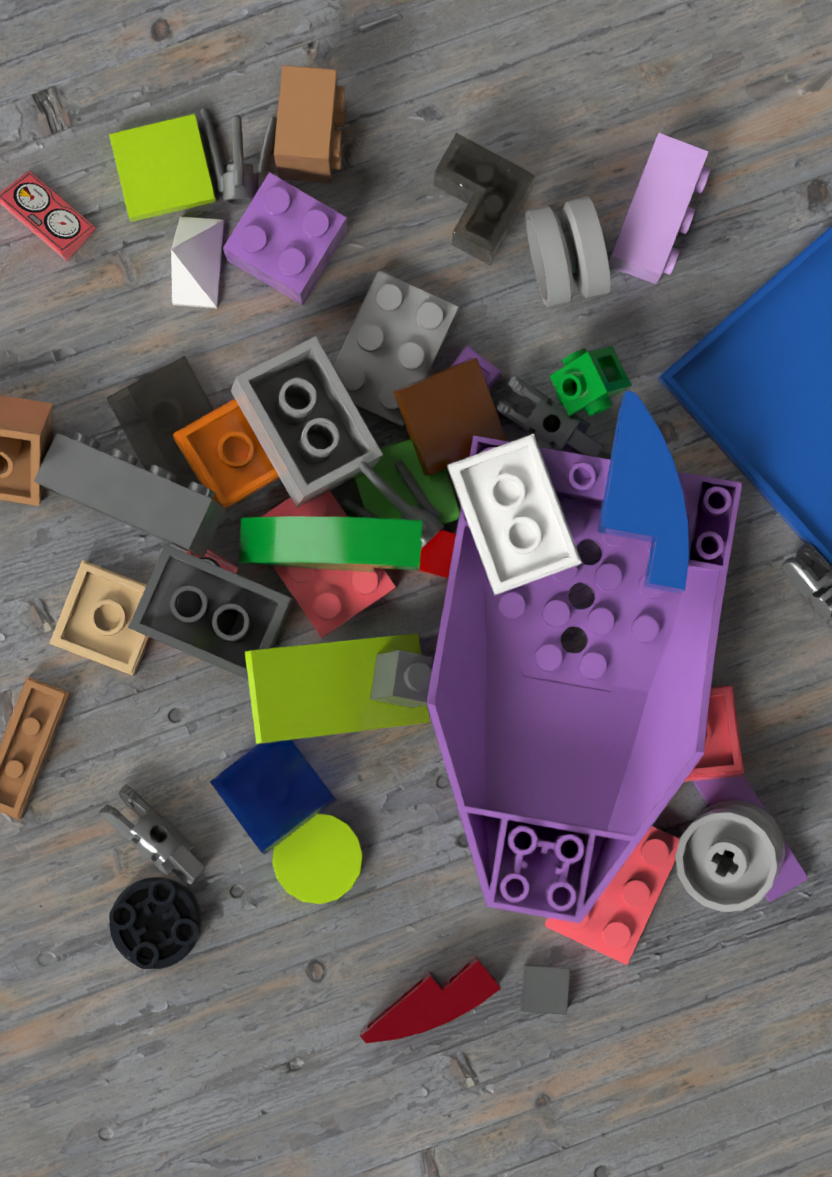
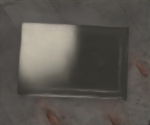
M183 356L106 397L144 470L149 472L152 465L163 468L177 476L174 483L188 488L191 481L202 484L173 439V434L214 411L186 357Z

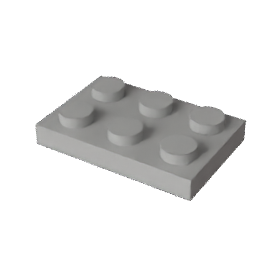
M378 270L333 366L355 407L404 429L405 422L393 391L428 377L457 315L459 306Z

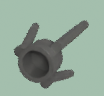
M203 107L200 112L216 175L217 193L223 194L224 203L234 205L250 204L266 177L275 137L277 118L275 116L269 118L257 172L253 173V165L244 164L242 119L239 115L233 117V164L227 165V173H225L209 109Z
M365 461L359 463L360 470L403 514L400 519L422 520V549L444 525L437 519L440 513L430 504L402 461H397L395 466L420 507L414 504L410 508ZM343 499L342 505L361 518H380L349 499Z

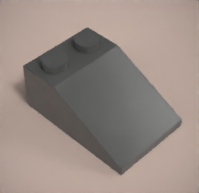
M165 544L128 628L248 680L245 652L274 648L294 601L286 595Z

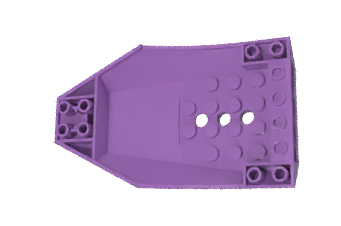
M473 436L470 457L510 442ZM539 447L576 548L584 540L594 541L601 549L600 560L593 565L581 563L553 575L494 595L461 506L430 680L427 707L486 906L581 923L705 753L704 747L714 658L742 483L677 471L684 494L688 520L689 563L686 590L680 594L643 587L651 542L597 532L610 459ZM585 584L591 588L594 599L590 607L578 609L570 603L568 594L573 585ZM569 627H578L587 636L586 647L579 653H570L561 644V635Z

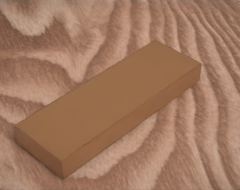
M26 677L0 743L1 813L16 819H22L69 700L70 692L34 678Z

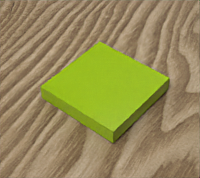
M195 114L109 134L130 222L216 202Z

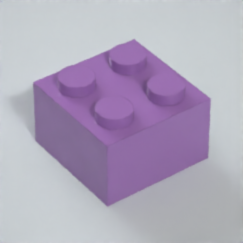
M269 172L224 245L223 250L227 261L303 305L348 232L347 217Z

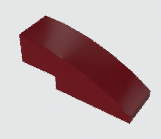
M477 956L443 985L429 972L365 1026L360 1032V1037L365 1043L396 1040L429 1031L449 1023L478 1007L498 992L501 986Z

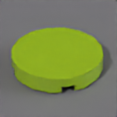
M312 813L296 818L283 828L274 844L272 864L276 879L288 894L302 902L323 904L339 899L353 887L361 872L363 854L359 838L346 822L333 815Z

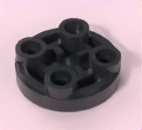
M149 877L131 884L118 896L109 913L110 933L115 947L124 958L141 969H162L180 962L196 945L202 927L201 911L193 894L181 883L166 877Z

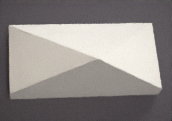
M193 217L179 218L171 248L173 305L217 308L224 220Z

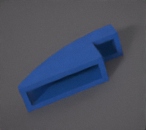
M625 391L620 402L597 532L651 542L643 587L680 594L686 590L689 563L688 520L683 490L674 460L660 429L635 392Z

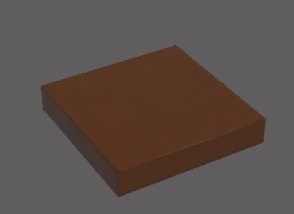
M470 358L393 391L424 475L430 476L446 469L449 464L470 457L473 436L507 441L477 358Z

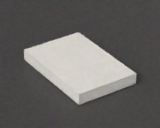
M534 434L447 465L494 595L582 563Z

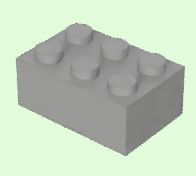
M316 336L235 377L231 392L296 508L362 474L363 472L358 466L361 461H365L371 468H374L383 456Z

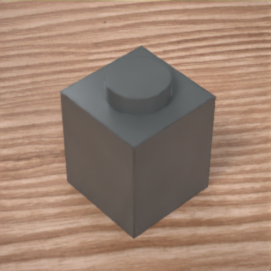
M402 650L378 654L376 656L370 699L409 708L426 706L434 657Z

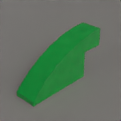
M314 516L241 518L238 564L374 572V568L419 570L422 520Z

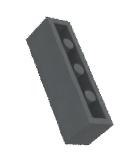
M75 432L73 439L56 433L34 482L53 493L204 558L226 510L225 507L213 500L216 492L193 481L190 482L188 488L174 483L177 477L175 474L155 465L151 466L149 472L136 466L137 458L114 448L111 455L99 451L100 443L81 433Z

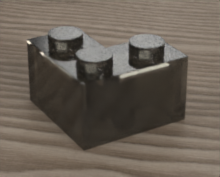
M458 133L453 137L435 170L434 186L468 204L453 230L451 245L491 265L533 189L535 175Z

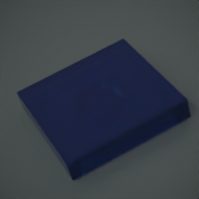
M293 740L258 744L209 781L264 855L336 800L335 796Z

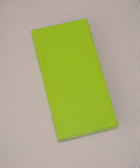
M419 634L298 645L245 652L256 744L430 723L427 705L409 708L370 699L376 656L396 650L421 655Z

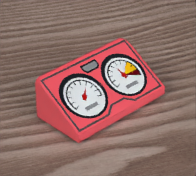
M30 171L0 193V204L66 261L75 254L96 230L89 221Z

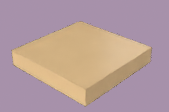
M82 560L49 644L135 676L150 637L129 629L128 626L147 584Z

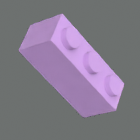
M658 133L609 259V267L653 284L658 283L662 273L671 275L680 252L679 249L672 246L678 232L687 233L696 210L688 206L693 191L702 193L711 168L703 166L709 151Z

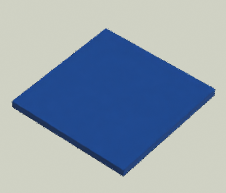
M831 226L661 374L658 380L805 544L808 543L815 547L832 567Z

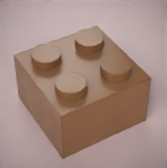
M282 65L274 158L280 179L332 184L333 170H341L343 143H341L342 131L336 129L337 126L345 127L347 100H345L346 87L338 85L337 70Z

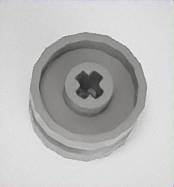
M588 196L566 201L562 209V226L558 215L550 206L526 211L525 224L530 256L538 288L547 308L571 301L574 293L573 279L577 289L586 299L610 292L611 280L606 244L596 209Z
M734 799L718 801L700 812L680 837L675 859L678 877L690 896L705 907L721 912L743 911L763 899L781 872L786 853L783 834L774 818L756 804ZM726 850L732 851L735 854L733 859L727 856Z

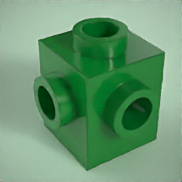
M613 346L588 352L586 349L578 350L562 359L564 367L549 376L556 389V396L565 407L569 416L585 411L589 417L595 416L613 406L611 398L632 386Z

